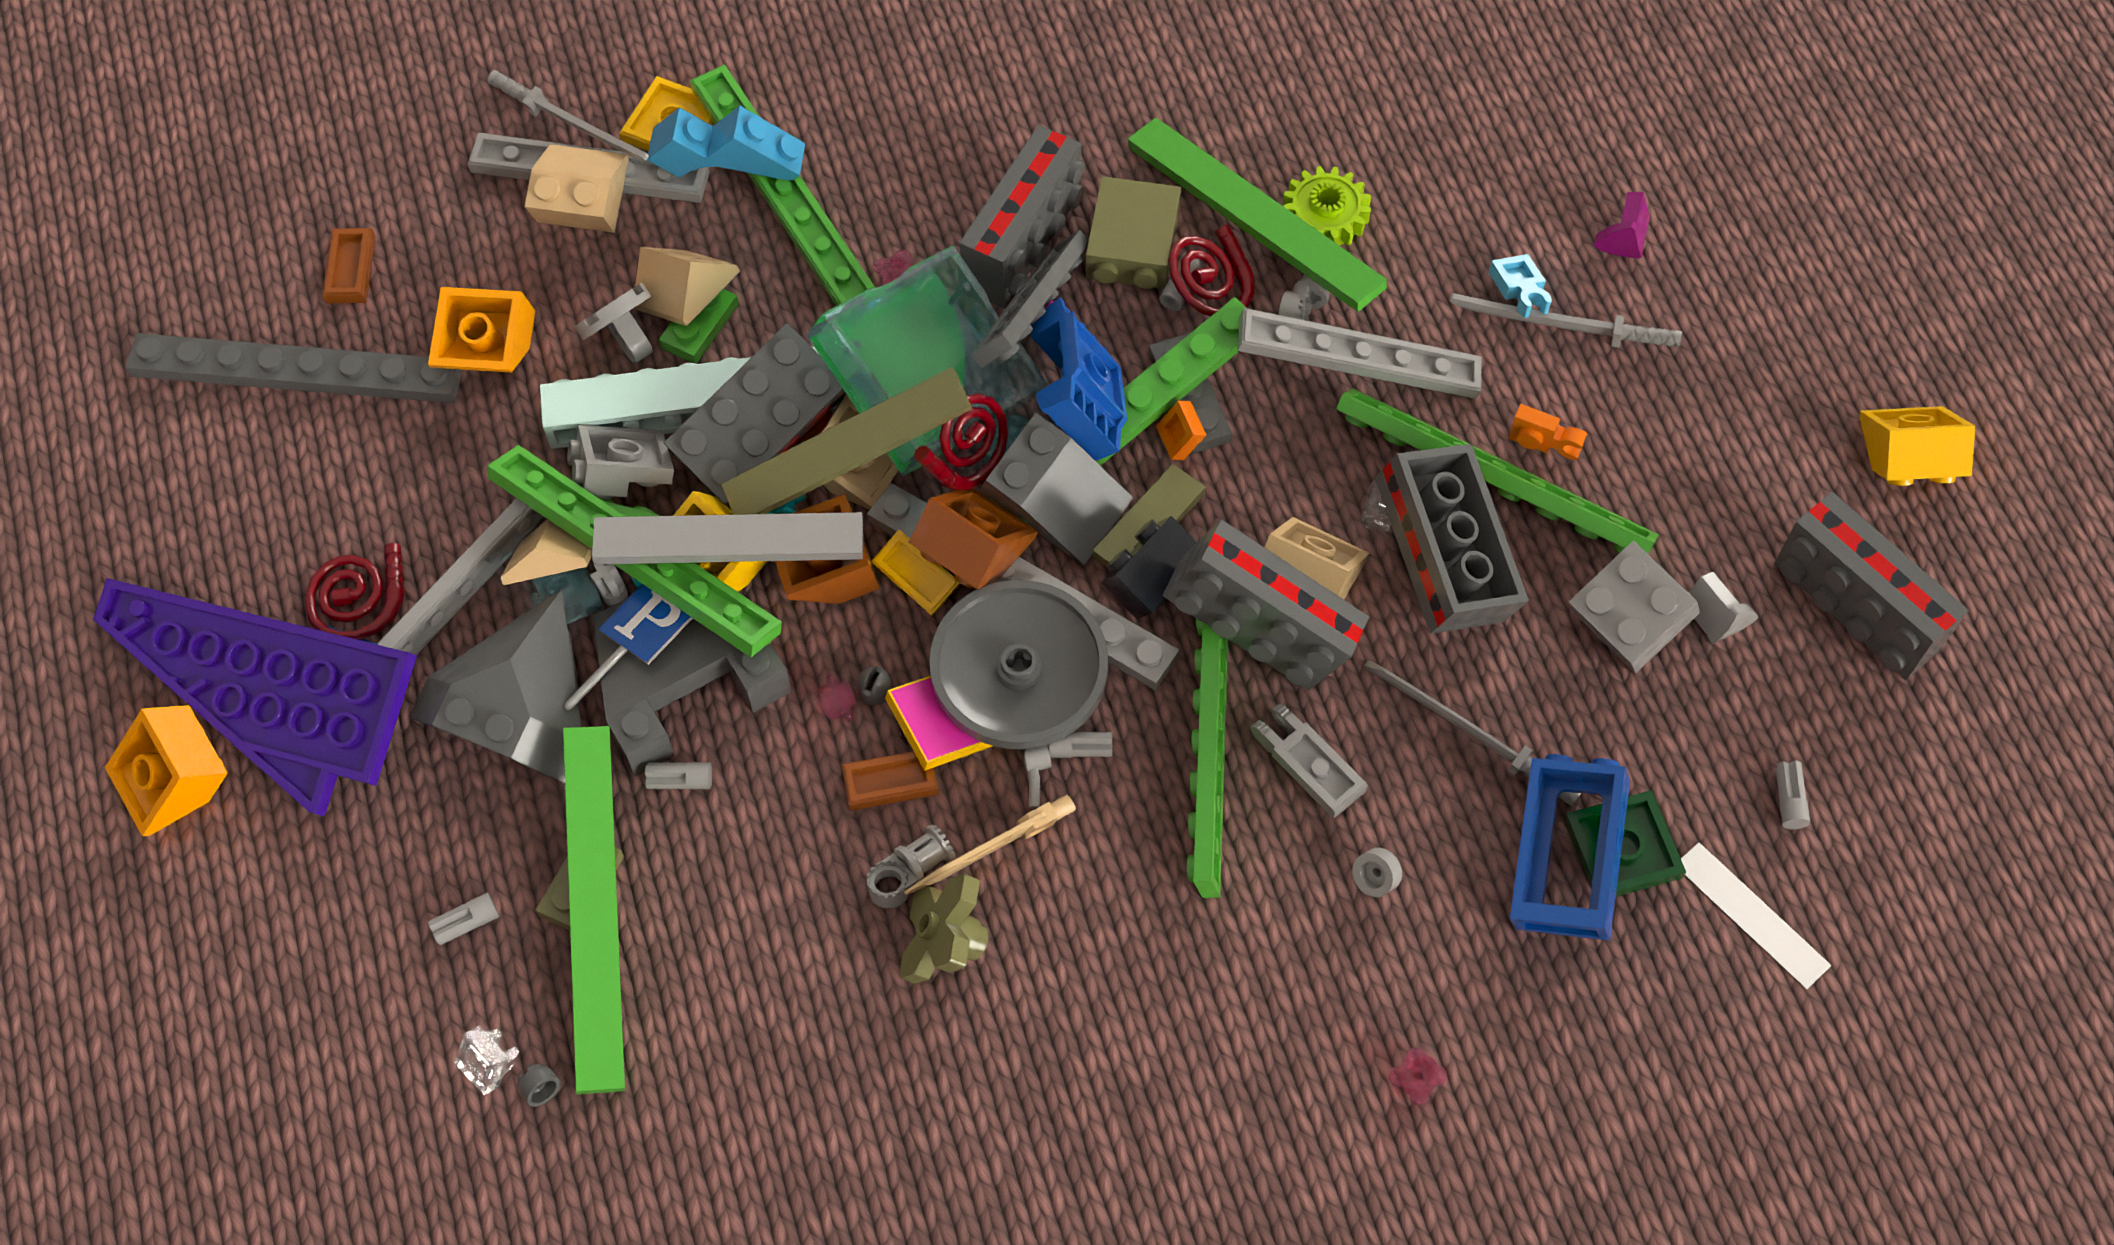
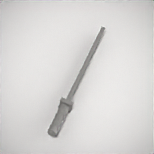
M493 70L489 74L488 83L501 89L504 93L525 104L531 115L536 117L543 110L631 157L644 162L648 159L649 155L646 152L549 103L540 88L536 86L532 90L525 88L520 83H516V81L497 70Z
M1452 293L1449 300L1453 304L1470 311L1567 330L1613 337L1611 347L1620 348L1621 340L1680 347L1682 331L1623 324L1625 316L1616 315L1615 323L1550 312L1543 314L1539 310L1531 309L1529 317L1524 318L1518 313L1517 306Z
M1369 660L1364 664V668L1409 695L1512 763L1508 769L1510 773L1516 775L1518 771H1521L1526 776H1530L1532 757L1529 755L1533 751L1531 748L1525 745L1518 754L1473 723L1382 666ZM1564 792L1559 798L1573 806L1581 793Z

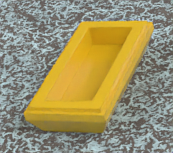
M899 529L871 562L933 616L961 583L941 565L925 560L920 554L921 551L908 543L910 538Z

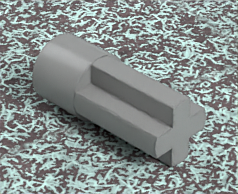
M593 564L596 572L591 574V578L604 602L611 607L627 599L628 590L614 564H607L605 566L604 564Z
M1073 732L1067 737L1049 744L1050 758L1112 757V732Z
M1799 761L1791 763L1780 762L1776 764L1782 826L1786 829L1805 828L1810 825L1808 801L1806 800L1802 763Z
M711 762L648 763L645 767L646 789H711Z
M487 892L428 921L435 940L439 945H442L499 918L500 915L490 894Z

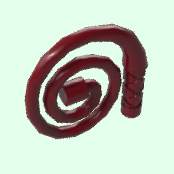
M1229 224L1223 225L1215 231L1226 255L1208 239L1198 236H1186L1172 245L1168 258L1170 277L1179 294L1195 310L1210 317L1219 309L1207 306L1194 298L1186 286L1192 293L1203 299L1219 300L1227 296L1233 287L1234 270H1236L1235 275L1241 287L1239 301L1248 308L1255 295V279L1252 266L1247 258L1244 257L1245 254L1241 246L1238 245V241ZM1188 245H1196L1211 252L1223 267L1225 273L1224 285L1216 291L1205 290L1200 286L1213 282L1219 268L1209 253L1199 249L1188 251L1181 259L1183 282L1179 275L1177 263L1180 250ZM1193 259H1200L1209 266L1193 270L1192 274L1190 272V262Z
M979 393L967 395L970 404L979 403L987 405L998 420L996 448L988 463L975 474L969 476L959 475L956 471L950 469L926 445L919 446L915 450L914 458L942 486L951 490H970L982 484L1002 459L1009 436L1008 423L1002 407L992 397ZM972 407V410L958 416L953 424L952 440L962 450L972 447L974 443L978 444L985 434L981 446L969 457L960 458L951 450L949 434L954 419L941 425L939 434L941 451L947 461L955 467H970L982 460L990 451L995 437V422L991 414L983 408ZM976 417L983 420L985 427L973 420L963 434L965 439H962V428L969 419Z
M389 543L384 546L385 575L387 578L385 605L382 613L371 624L357 631L340 632L327 627L321 622L315 609V594L320 581L329 571L341 565L349 564L364 568L368 572L373 583L372 594L366 604L357 610L348 613L337 612L329 603V593L333 586L343 579H351L356 584L354 590H351L350 587L332 590L333 604L335 607L353 604L354 600L359 599L365 592L366 583L362 574L351 569L336 571L325 579L319 590L318 603L322 613L333 621L349 623L363 618L375 608L382 597L383 582L379 570L368 559L355 555L337 556L322 564L311 577L305 594V610L310 624L316 630L362 640L380 633L393 622L403 604L406 592L402 578L401 546L397 543Z

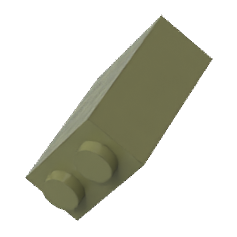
M1102 176L1086 253V279L1097 280L1101 283L1115 282L1136 285L1144 289H1164L1169 274L1168 258L1175 241L1180 213L1181 187Z

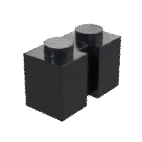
M1172 516L1158 523L1153 519L1147 522L1134 536L1138 543L1134 546L1132 552L1129 553L1126 548L1119 552L1108 563L1107 568L1111 572L1101 582L1136 619L1153 613L1166 599L1162 595L1181 557L1196 543L1193 537Z

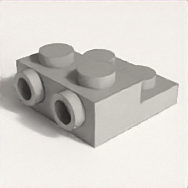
M578 425L576 440H569L567 462L568 465L572 466V481L599 499H611L614 496L627 497L629 482H635L646 487H654L658 484L672 485L674 467L668 448L664 444L665 437L663 431Z

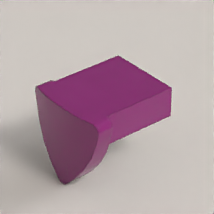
M1627 192L1621 223L1609 226L1595 236V248L1616 256L1642 258L1650 218L1644 192Z

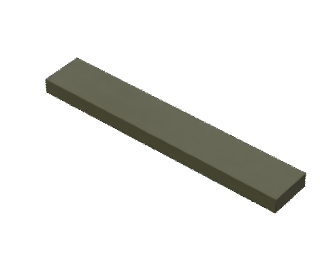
M950 367L721 485L734 515L766 514L972 410V407L956 370Z

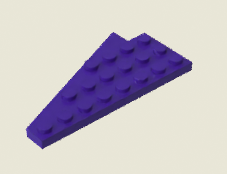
M109 578L106 579L93 620L306 810L317 815H326L337 776L377 786L416 661V655Z

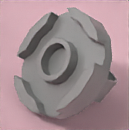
M640 283L575 325L574 328L582 340H585L607 326L626 356L634 364H637L652 354L653 349L629 311L650 298L651 295L644 284Z

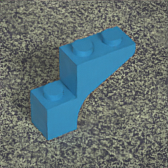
M738 106L714 126L679 107L653 128L647 160L679 178L698 168L722 167L790 181L800 176L805 143L742 106Z

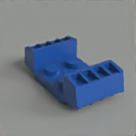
M1060 297L1046 307L1044 315L1032 324L1031 338L1061 369L1062 378L1038 391L1036 398L1044 414H1048L1056 426H1059L1065 434L1071 437L1095 461H1098L1120 451L1121 429L1127 422L1121 367L1110 356L1108 350L1097 341L1095 335H1092L1086 329V325L1076 318L1073 311L1070 312Z

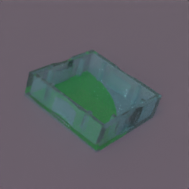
M953 245L908 268L894 281L880 287L870 288L824 312L806 335L859 413L950 367L956 370L966 395L979 393L992 397L1002 407L1006 417L1029 404L1036 397V393L1048 385L1020 342L1017 343L1020 347L1019 350L1000 364L995 359L981 368L971 356L972 352L999 317L992 308L986 292ZM971 404V407L985 409L991 414L994 422H998L995 414L987 405ZM956 417V418L953 420V422H952L951 430H950V434H949V441H950V447H951V449L956 446V445L954 444V442H953L951 436H952L953 424H954V422L956 421L957 417ZM976 417L969 419L962 428V439H965L963 434L973 420L985 427L983 420ZM941 425L887 452L903 477L922 466L914 458V452L919 446L926 445L937 457L943 454L939 440Z

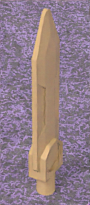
M1065 795L1052 803L1047 802L1017 820V826L936 869L905 890L904 894L908 895L939 882L1021 836L1027 839L1051 827L1057 820L1076 810L1072 799Z

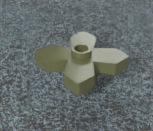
M962 873L949 878L943 891L928 886L914 892L909 918L916 926V935L903 952L899 978L917 984L929 980L935 968L948 973L964 969L967 960L975 961L983 954L988 942V930L984 925H981L978 918L969 915L976 906L980 884L979 879Z

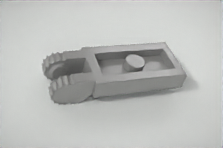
M1278 704L1271 710V714L1275 722L1289 735L1286 739L1282 740L1261 720H1258L1250 727L1255 739L1268 752L1272 753V757L1333 819L1367 791L1368 785L1307 722L1303 724L1285 705Z

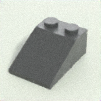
M1037 412L980 488V491L1036 529L1038 534L1082 566L1086 564L1093 554V549L1104 539L1133 499L1071 437Z

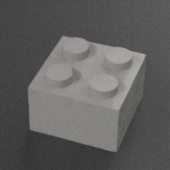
M1632 541L1569 601L1573 613L1635 674L1700 613L1698 601L1635 541Z

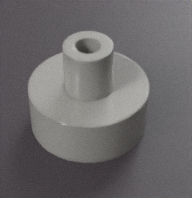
M1372 848L1355 860L1352 874L1356 885L1363 893L1371 897H1382L1399 885L1402 878V869L1398 859L1390 851L1384 848Z

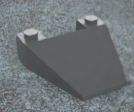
M627 599L593 616L599 667L620 645L605 636L598 629ZM692 619L649 665L627 651L601 678L606 722L610 726L614 742L634 776L636 777L645 772V767L648 763H661L674 756L668 735L654 712L722 675L730 674L753 713L791 693L787 669L771 643L767 644L753 657H749L713 631Z

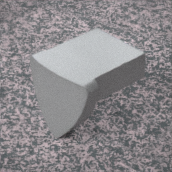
M1714 572L1701 576L1688 592L1698 601L1700 613L1694 620L1707 634V638L1712 644L1738 633L1759 618L1750 605L1740 604Z

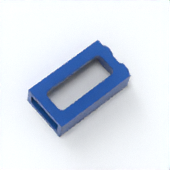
M1548 754L1545 756V759L1532 758L1510 920L1517 930L1610 941L1630 779L1625 766H1619L1617 761L1595 758L1591 760V763L1573 762L1571 757L1560 754ZM1564 792L1599 795L1603 799L1589 909L1544 904L1558 797Z

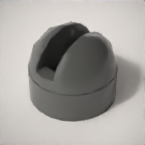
M877 666L865 668L857 679L858 695L862 701L870 705H879L886 702L887 690L893 689L892 680L888 672ZM877 677L872 691L866 690L872 678Z
M530 1064L527 1066L528 1072L525 1075L520 1074L518 1076L517 1087L529 1106L538 1107L550 1101L557 1094L561 1082L546 1065Z

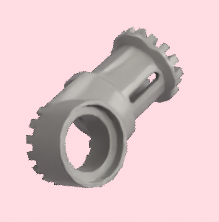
M1303 274L1301 281L1295 284L1293 291L1287 290L1284 293L1280 303L1279 315L1309 321L1308 316L1311 309H1320L1322 306H1325L1329 300V293L1325 288Z
M936 825L928 826L925 828L926 834L907 847L898 846L894 849V853L881 862L876 863L875 867L870 868V873L867 874V886L873 903L886 909L902 905L909 896V894L905 895L904 891L923 879L925 872L943 860L949 862L955 858L954 849L951 845L946 846L950 842L949 840H943L946 835L942 834L940 828H937ZM885 877H895L901 881L900 887L891 893H883L876 889L877 883Z

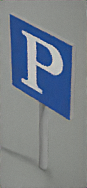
M642 584L598 629L620 646L566 701L564 708L571 710L627 651L649 665L693 618Z

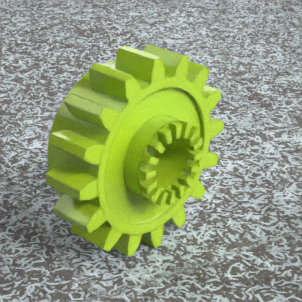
M1317 166L1316 175L1313 176L1306 170L1302 171L1300 181L1294 179L1290 181L1289 191L1284 192L1282 206L1336 244H1352L1354 235H1363L1365 224L1369 223L1371 195L1364 194V182L1353 184L1352 172L1347 173L1344 177L1339 176L1338 167H1333L1331 173H1325L1321 166Z

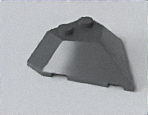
M563 589L559 590L430 675L409 718L446 734H453L565 783L563 728L583 727L581 726L578 703L571 710L564 708L566 701L578 690L571 633L567 629L565 608L567 607L565 591Z

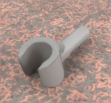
M1047 745L1026 749L1024 753V765L1029 780V808L1031 809L1040 807L1039 770L1052 767Z

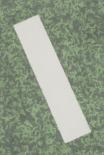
M1697 843L1681 858L1686 870L1685 876L1806 989L1832 966L1703 845Z

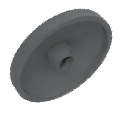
M1008 580L986 585L958 601L940 622L933 637L929 658L932 688L940 707L947 717L972 738L1006 749L1042 747L1057 742L1076 731L1090 718L1097 708L1105 690L1108 672L1106 641L1099 624L1091 612L1067 592L1045 583L1029 580Z

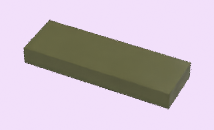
M1172 464L1093 549V558L1107 567L1108 563L1123 549L1126 548L1131 553L1134 546L1138 543L1134 536L1151 519L1158 523L1172 516L1180 523L1205 495L1206 486Z

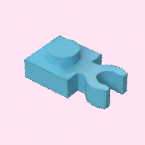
M1529 254L1491 261L1488 273L1505 300L1517 298V311L1522 317H1529L1532 305L1538 306L1543 314H1548L1552 299L1550 294L1543 290L1546 280Z

